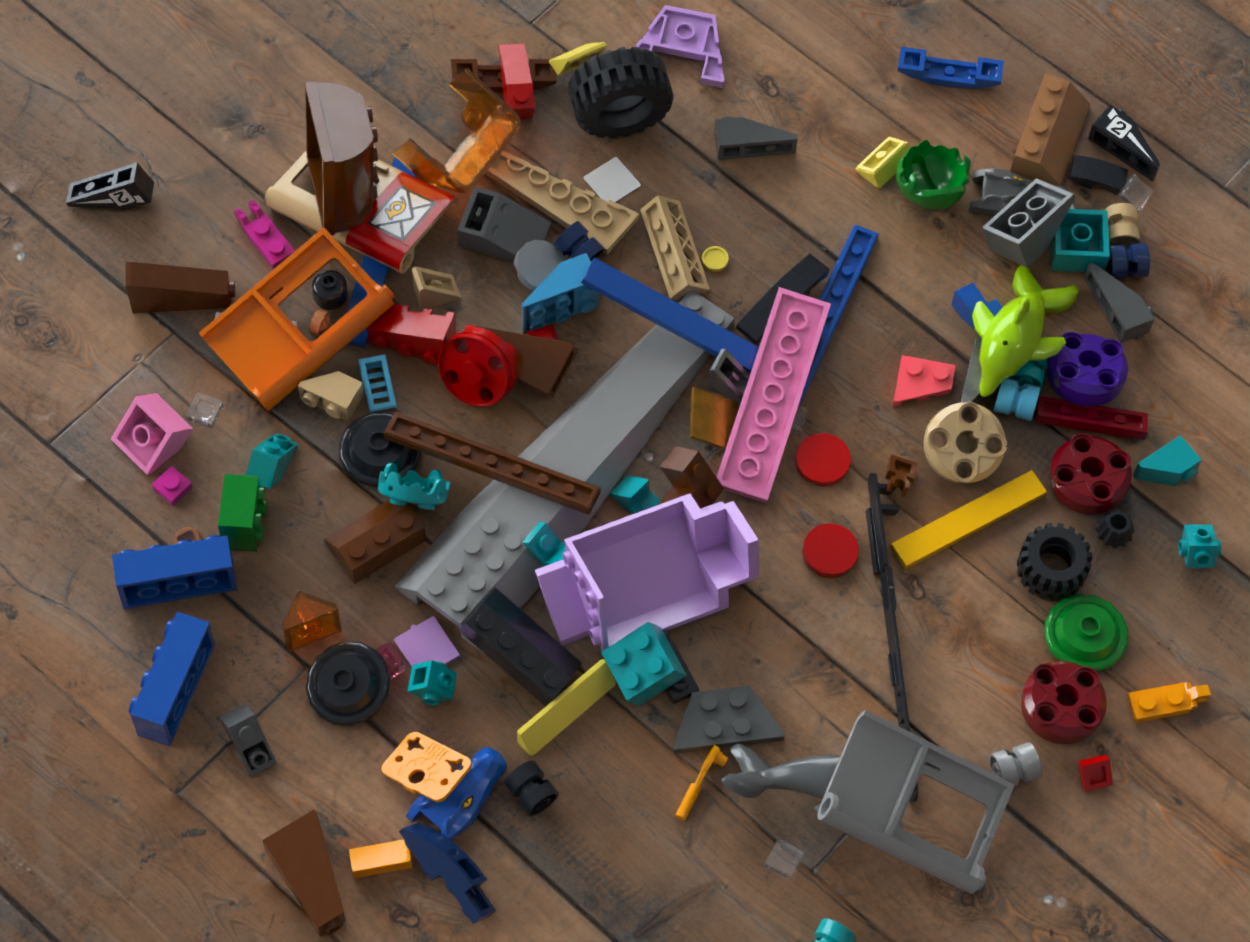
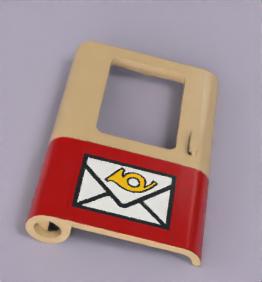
M305 151L278 182L268 188L265 194V201L268 208L318 232L322 229L315 195L292 184L308 167ZM378 160L373 162L377 167V181L379 182L376 185L378 196L373 199L372 212L358 226L344 232L335 233L332 236L337 242L403 274L413 262L414 247L450 205L459 202V198Z

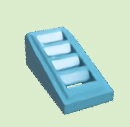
M386 355L358 359V368L369 412L374 413L397 408ZM381 367L382 372L367 374V370ZM381 377L384 379L383 382L369 383L371 379ZM386 387L387 391L374 394L371 392L372 389ZM383 397L389 398V402L374 404L373 399Z

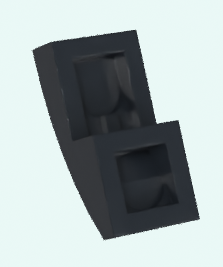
M1075 155L1072 159L1068 179L1088 189H1092L1097 185L1119 196L1124 192L1128 170L1104 160Z

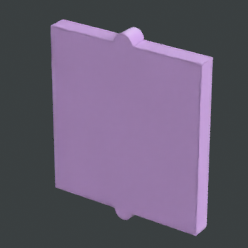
M434 616L417 626L411 625L410 630L393 639L411 668L414 664L430 660L447 665L460 657V654Z

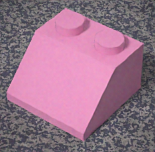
M157 393L134 398L112 435L111 440L141 470L149 475L181 450L193 428Z

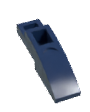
M420 823L402 828L399 831L407 848L414 853L420 862L423 872L432 881L440 877L443 878L447 889L455 896L462 907L463 913L473 924L489 918L496 912L480 888L487 881V878L471 858L455 843L441 833Z

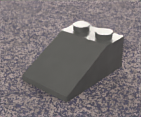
M1036 178L982 227L990 251L1028 268L1047 250L1075 199L1074 194Z

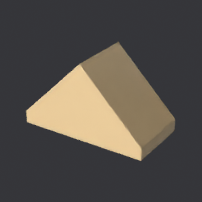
M416 266L412 268L413 290L421 311L424 308L429 309L457 301L461 298L453 275Z

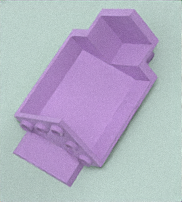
M687 494L564 539L565 552L562 553L563 560L535 570L560 644L564 646L590 636L594 646L599 645L603 651L648 621L661 627L663 631H668L728 608V589L759 578L758 538L734 501L726 504L720 501L700 509L692 495Z

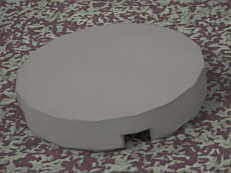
M533 240L527 242L516 253L514 268L516 267L518 272L516 275L519 281L526 288L534 291L565 259L553 244L544 240Z

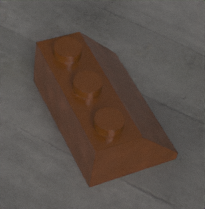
M388 500L324 539V542L354 584L426 541L425 526L409 504L395 505Z

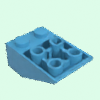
M587 253L561 262L522 303L523 334L554 322H564L570 316L588 313L595 307H598L599 293L581 283L591 264Z

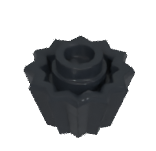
M1119 510L1106 513L1104 517L1098 520L1099 526L1095 528L1099 533L1098 539L1102 540L1105 546L1111 545L1113 548L1118 546L1125 547L1127 542L1132 541V534L1135 532L1131 517Z

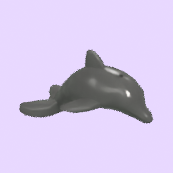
M736 744L730 750L739 763L742 773L727 774L721 781L731 791L747 798L758 797L766 789H783L823 799L841 755L809 756L772 768L753 750L743 744ZM820 804L814 806L816 812H818Z

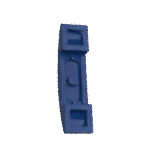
M901 47L897 71L911 78L954 88H985L1001 85L1003 60L978 57L977 63L928 57L926 56L927 50Z

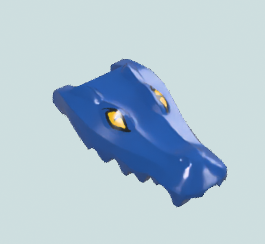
M491 747L482 748L470 759L472 767L444 801L435 802L419 794L406 817L411 822H414L423 813L442 830V835L452 841L468 829L479 816L482 805L486 803L492 792L493 785L507 771L505 759ZM460 766L455 770L461 771L463 769V766Z

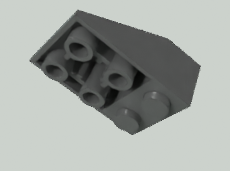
M474 186L457 230L458 247L514 262L516 253L527 242L533 240L545 241L551 222L500 193Z

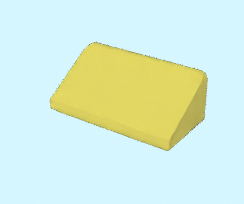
M606 43L585 44L550 59L549 63L558 76L564 75L579 68L583 62L590 61L591 57L601 55L606 48Z
M888 137L855 168L856 172L874 186L881 188L896 174L899 160L903 158L906 151L910 148L908 142Z

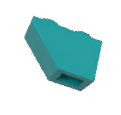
M273 434L253 448L246 475L259 476L260 485L271 489L281 481L298 448V444L290 441L291 439L285 435Z

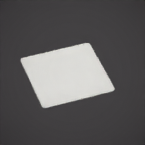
M614 157L583 177L596 194L607 202L609 200L616 202L641 186L638 180L617 157Z

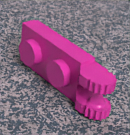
M253 199L248 202V206L257 219L249 222L247 216L240 208L234 210V214L244 228L245 234L272 269H275L295 250Z

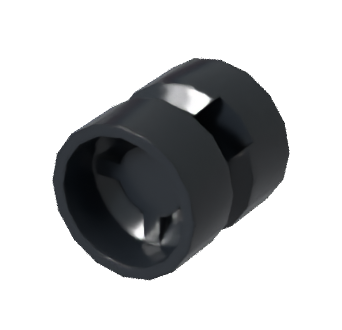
M534 760L527 761L517 767L504 781L514 797H520L519 805L530 817L547 809L559 796V792L550 780H543L544 772Z

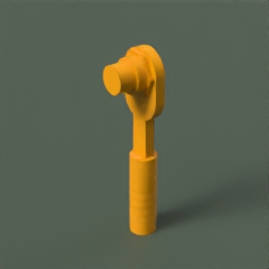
M714 745L711 748L695 783L690 784L675 814L678 819L686 821L702 789L700 784L712 763L724 767L728 757L723 755L718 746Z

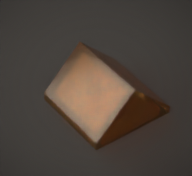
M299 590L297 591L282 624L288 653L342 631L336 603Z

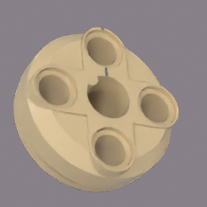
M973 402L956 403L939 411L929 422L924 435V452L932 469L944 479L959 484L974 483L990 476L1000 465L1007 450V441L1000 421L991 411ZM964 408L969 409L973 414V419L970 423L965 422L962 418V410ZM934 433L940 434L943 438V445L940 448L932 443V435ZM989 439H993L997 443L998 448L995 453H991L987 449L986 444ZM959 463L964 464L968 469V474L965 478H961L957 474L956 469Z

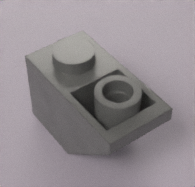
M246 703L219 717L250 777L277 764L255 714Z

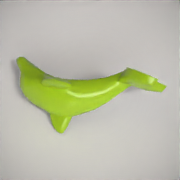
M1019 265L1012 282L1014 293L1018 298L1008 302L995 317L982 301L976 303L972 318L974 328L982 338L979 354L982 368L979 388L980 394L983 397L992 394L1000 383L1006 378L1015 375L1029 360H1045L1059 353L1066 344L1064 337H1041L1045 313H1060L1069 309L1077 299V286L1070 285L1065 288L1043 290L1033 277L1030 268Z

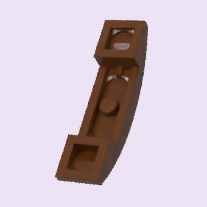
M451 59L452 84L476 91L503 93L500 65H478L477 59ZM529 59L528 63L533 90L556 84V72L549 63L550 59Z

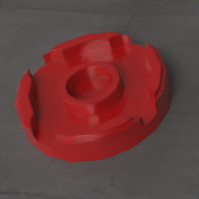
M827 433L813 434L805 438L798 446L795 458L796 468L801 477L807 482L809 480L815 483L814 485L820 487L832 486L841 482L848 473L851 464L850 450L845 442L835 435Z
M827 523L818 525L809 531L804 539L802 555L808 568L810 567L814 570L815 574L826 578H836L844 576L854 567L858 559L859 546L850 530L838 524Z

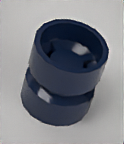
M579 221L569 226L554 242V246L563 256L569 255L570 259L587 253L592 262L604 250V247L595 237H588L589 231Z
M1145 242L1130 243L1127 248L1123 244L1109 245L1110 258L1105 269L1108 274L1115 279H1124L1127 274L1131 278L1148 276L1150 256Z

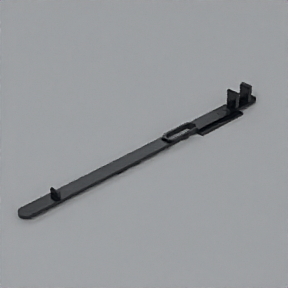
M870 473L868 477V491L871 508L869 507L866 510L873 574H879L881 596L883 599L889 646L888 661L891 685L894 687L898 724L899 727L911 732L895 616L896 596L893 573L888 562L882 516H895L900 511V507L898 505L881 504L880 494L891 495L896 487L891 492H888V484L879 483L876 473ZM917 783L909 800L910 802H916L918 799Z

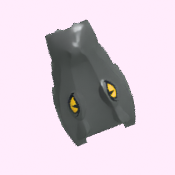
M992 168L974 171L972 181L977 184L983 183L982 200L970 202L969 213L985 214L994 217L1033 181L1003 169ZM1056 186V187L1061 188V189H1063V190H1065V191H1068V189L1065 188V187Z

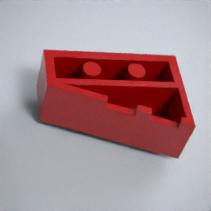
M394 304L367 327L368 342L375 347L395 350L405 357H417L430 365L438 364V357L442 347L456 333L455 313L447 312L446 316L434 315L432 309L424 308L423 312L420 313L410 311L409 306Z

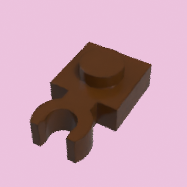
M891 455L887 463L885 479L890 480L887 491L891 492L896 487L901 489L902 496L906 497L909 488L912 487L915 480L917 463Z

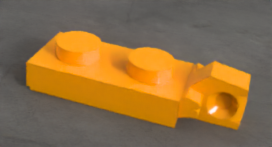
M1178 683L1129 692L1127 699L1134 722L1139 723L1190 713L1191 710L1198 707L1197 703L1207 702L1211 693L1208 685L1192 687L1191 683Z

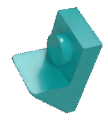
M627 475L609 493V496L630 514L657 506L661 501L649 490L648 479Z
M539 522L522 543L541 566L544 567L563 560L562 553L565 552V543L561 542L546 522Z

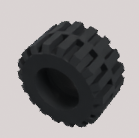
M1047 523L1044 529L1038 526L1033 533L1030 532L1022 545L1017 559V566H1019L1017 574L1018 577H1023L1021 580L1022 585L1030 587L1028 592L1033 595L1035 592L1039 593L1040 599L1045 600L1046 596L1051 597V601H1057L1059 596L1064 599L1069 597L1070 594L1075 595L1080 587L1082 588L1091 569L1093 556L1092 552H1089L1090 544L1089 542H1083L1084 536L1081 532L1078 535L1075 534V528L1071 526L1069 529L1063 528L1064 524L1058 523L1056 527H1053L1052 523ZM1048 553L1059 555L1067 562L1069 568L1062 571L1052 570L1044 565L1040 556Z

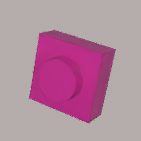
M173 466L152 484L153 490L172 506L193 488L192 482Z

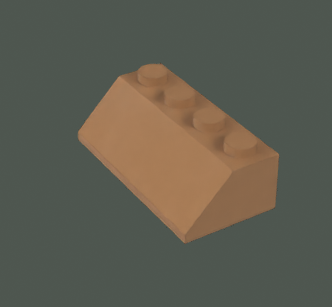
M1045 73L1015 152L1010 172L1031 180L1037 178L1053 186H1061L1090 107L1087 99L1070 81Z

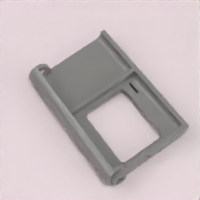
M864 710L853 725L820 804L817 816L820 821L961 890L973 894L976 891H980L985 885L986 875L982 865L1015 785ZM923 774L982 803L986 807L982 822L969 854L965 859L901 828L902 817L920 775Z

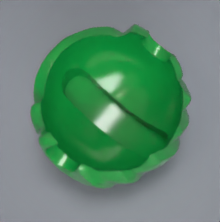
M924 140L917 146L910 147L903 158L899 160L896 170L899 190L907 200L921 208L936 211L947 209L955 205L966 192L965 185L970 182L968 175L971 161L966 155H964V161H962L958 148L948 149L940 144L933 147L928 140Z

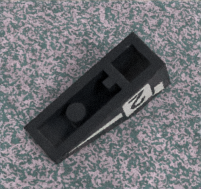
M1110 104L1092 124L1088 139L1153 181L1160 167L1158 159L1133 119L1127 116L1123 110L1117 109Z
M136 162L69 183L66 204L68 207L131 209L151 202L154 181Z

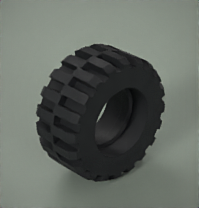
M622 47L615 51H604V54L595 55L590 58V61L583 62L579 69L575 70L568 84V93L577 124L588 134L596 135L600 138L605 136L609 138H617V136L626 137L631 136L635 132L645 131V128L656 125L658 120H662L666 116L674 99L668 73L662 58L645 48L641 50L639 47H631V49Z

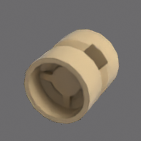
M1117 203L1108 206L1105 210L1108 211L1109 245L1123 244L1127 248L1130 243H1141L1137 207L1129 203Z

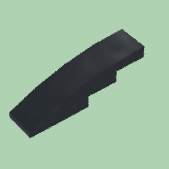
M809 253L749 310L736 325V329L753 343L757 344L762 340L779 287L809 296L811 289L828 276L830 269Z

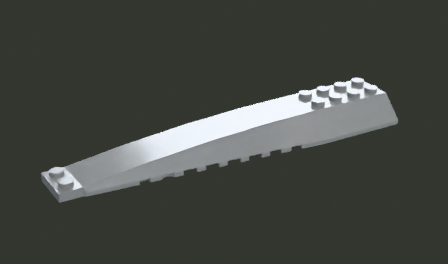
M689 291L679 302L682 306L726 330H729L734 324L732 316L695 291ZM656 324L518 456L519 458L600 487L601 493L590 514L582 513L493 480L466 505L395 585V589L415 604L423 600L458 627H461L495 587L522 610L540 589L535 570L542 568L541 564L522 543L539 522H546L561 542H564V539L583 533L590 523V519L602 507L606 497L617 486L624 472L633 464L637 454L646 446L653 432L662 424L666 414L675 406L684 389L688 388L711 354ZM461 633V637H462L464 640H466V641L469 642L471 645H473L475 648H477L479 651H481L477 646H475L469 639H467V638Z

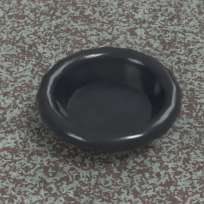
M388 412L369 413L354 420L344 430L339 442V460L345 472L357 482L371 487H378L380 471L384 472L388 463L396 464L397 473L400 475V478L406 476L409 470H415L421 457V452L384 439L383 433L394 414Z
M344 641L329 646L316 657L308 671L306 691L309 703L320 718L334 725L353 726L365 722L376 714L385 702L389 693L390 675L385 660L377 650L362 642Z

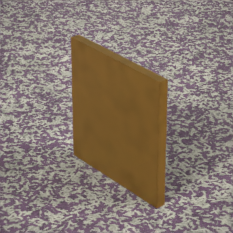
M693 387L691 392L690 438L726 450L739 410V403Z

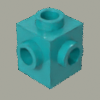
M1184 525L1182 539L1179 540L1178 544L1179 556H1183L1186 568H1214L1216 557L1221 555V541L1216 539L1213 526Z
M430 660L412 665L407 692L421 698L425 704L439 705L440 702L452 700L457 673L448 669L446 664Z

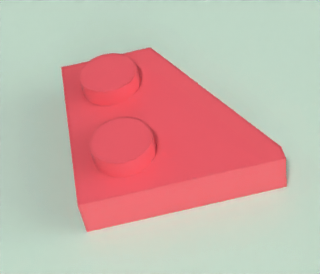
M902 355L893 406H900L902 402L913 399L922 401L931 396L939 397L950 394L956 365Z

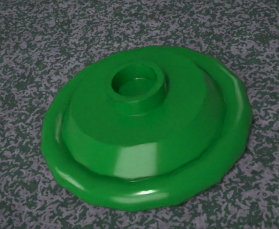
M1077 594L1064 598L1051 608L1045 621V640L1051 654L1058 661L1073 662L1100 672L1110 669L1122 659L1128 646V627L1123 615L1111 602L1096 595Z

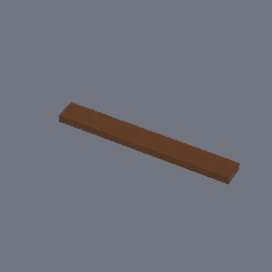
M398 412L394 413L383 433L384 439L588 515L601 493V488Z

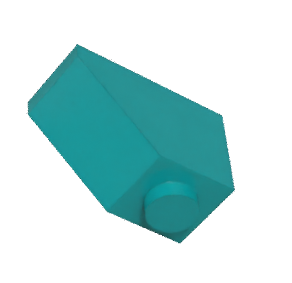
M1180 435L1140 461L1136 466L1133 476L1136 480L1176 486L1183 480L1186 483L1191 481L1199 473L1197 469L1202 459Z

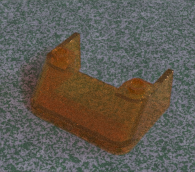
M468 68L455 77L448 85L468 102L461 111V119L471 132L445 165L436 158L431 157L411 138L392 153L422 181L458 193H466L474 188L521 128V120L518 114Z

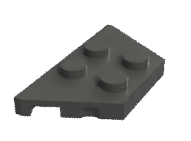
M750 686L692 692L673 745V753L708 750L714 745L724 748L733 747L736 744L749 745L782 741L785 738V734Z

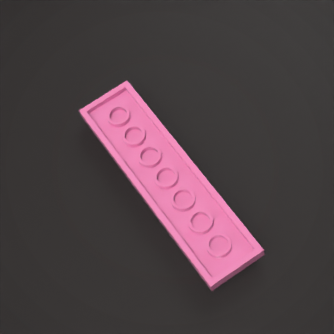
M779 287L717 474V479L724 487V490L767 504L831 303Z

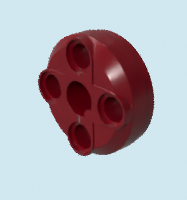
M1078 433L1071 440L1064 443L1053 456L1049 473L1052 491L1064 506L1075 512L1089 515L1108 512L1122 502L1129 490L1132 480L1131 457L1127 452L1109 440L1085 433ZM1060 479H1066L1069 482H1063ZM1096 496H1103L1105 499H1100Z
M1053 661L1036 666L1028 677L1021 695V710L1028 726L1041 738L1057 744H1074L1088 738L1099 727L1107 707L1106 694L1099 681L1097 672L1090 667H1083L1069 661ZM1038 679H1043L1048 684H1042ZM1078 682H1084L1088 687H1084ZM1039 716H1045L1049 721H1043ZM1080 719H1086L1090 724H1085Z

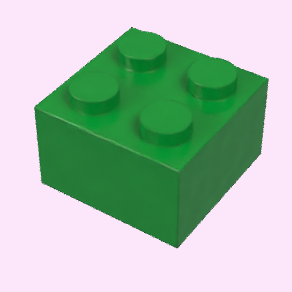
M224 474L218 529L220 536H228L231 550L257 552L258 542H263L264 540L262 516L267 515L268 501L265 499V487H261L259 476Z

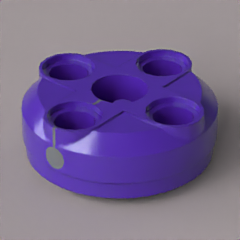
M1076 332L1063 334L1062 337H1064L1066 344L1058 354L1049 357L1047 365L1048 380L1054 391L1067 401L1083 406L1103 405L1116 398L1124 387L1128 375V362L1123 353L1122 344L1117 340L1105 339L1093 334H1079Z

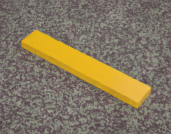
M1031 470L891 543L890 548L906 570L1045 497L1047 491Z

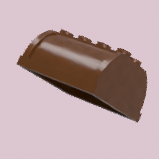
M305 82L306 158L322 228L324 227L331 235H335V233L344 232L358 226L367 219L373 210V199L378 196L376 183L373 182V180H378L376 164H373V162L378 161L377 148L374 143H378L377 128L370 125V123H373L371 106L366 107L364 97L355 90L335 83Z

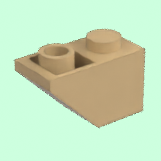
M339 371L301 381L298 385L299 396L303 403L310 407H319L325 410L331 417L336 419L342 418L346 421H349L364 397L363 382Z

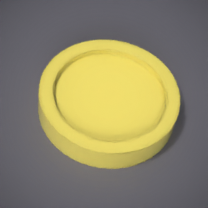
M709 247L702 254V264L709 271L719 272L728 265V253L721 247Z

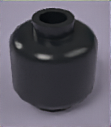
M324 270L318 273L312 282L314 301L325 310H336L342 307L348 297L347 282L344 276L334 270Z

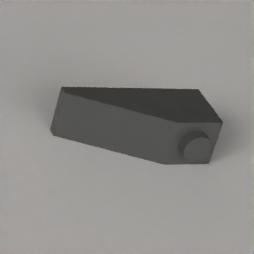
M728 116L715 119L714 138L718 160L796 153L797 134L743 117L733 118Z
M1094 263L1088 264L1084 279L1120 343L1149 333L1154 322L1152 308L1146 305L1141 296Z

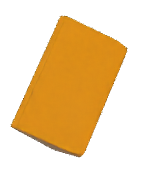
M404 840L349 849L353 879L412 868L410 850L405 845Z

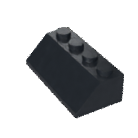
M496 587L458 630L544 706L549 704L558 695L582 664Z

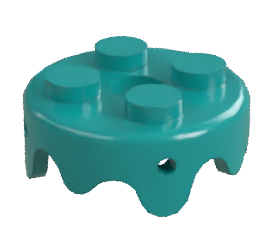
M388 463L384 472L380 471L377 489L380 494L389 497V502L392 504L406 505L408 502L418 504L420 508L432 510L435 505L443 504L447 501L450 481L443 480L440 470H432L427 478H422L415 470H409L406 476L400 478V475L397 473L396 464Z

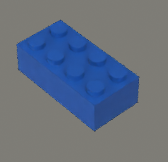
M211 535L204 540H182L174 545H153L148 549L138 551L128 549L121 551L119 554L112 555L116 587L123 609L238 590L228 536Z
M176 612L174 619L167 622L164 630L165 639L161 646L158 645L152 657L154 663L150 671H146L142 677L140 694L132 699L129 706V713L137 736L169 747L215 647L210 622L180 612Z

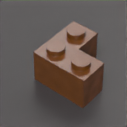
M675 446L660 465L661 470L673 486L658 505L691 494L701 509L712 505L724 490V487L699 451Z

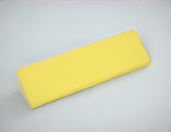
M604 659L598 661L517 730V743L530 756L535 755L615 686V678Z

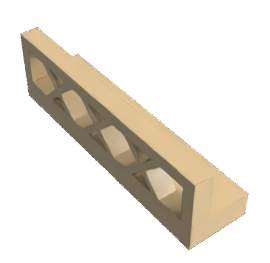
M657 195L640 211L669 298L679 300L689 291L706 294L710 291L681 203L678 200ZM669 208L673 209L674 215L670 212ZM692 275L696 278L697 283L693 281Z

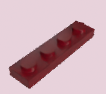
M1039 396L1036 409V423L1145 440L1148 430V413L1100 405L1083 406L1063 399Z

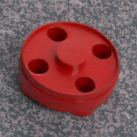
M467 325L453 334L442 347L438 357L439 374L449 392L460 401L476 407L490 406L503 399L516 383L517 351L510 343L504 342L495 333L474 325Z

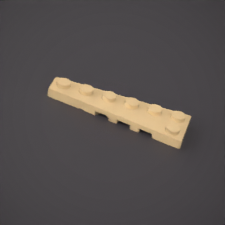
M496 148L480 165L481 172L565 228L579 221L589 231L588 237H595L604 247L603 253L606 255L610 253L639 220L637 212L609 200L607 202L597 197L596 193L588 189L585 191L581 190L564 178L563 180L549 175V171L533 166L529 162L499 148Z

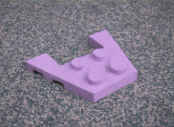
M665 5L649 26L643 39L639 40L635 47H639L641 50L645 48L651 52L655 51L705 61L700 84L723 88L725 78L722 70L716 16Z

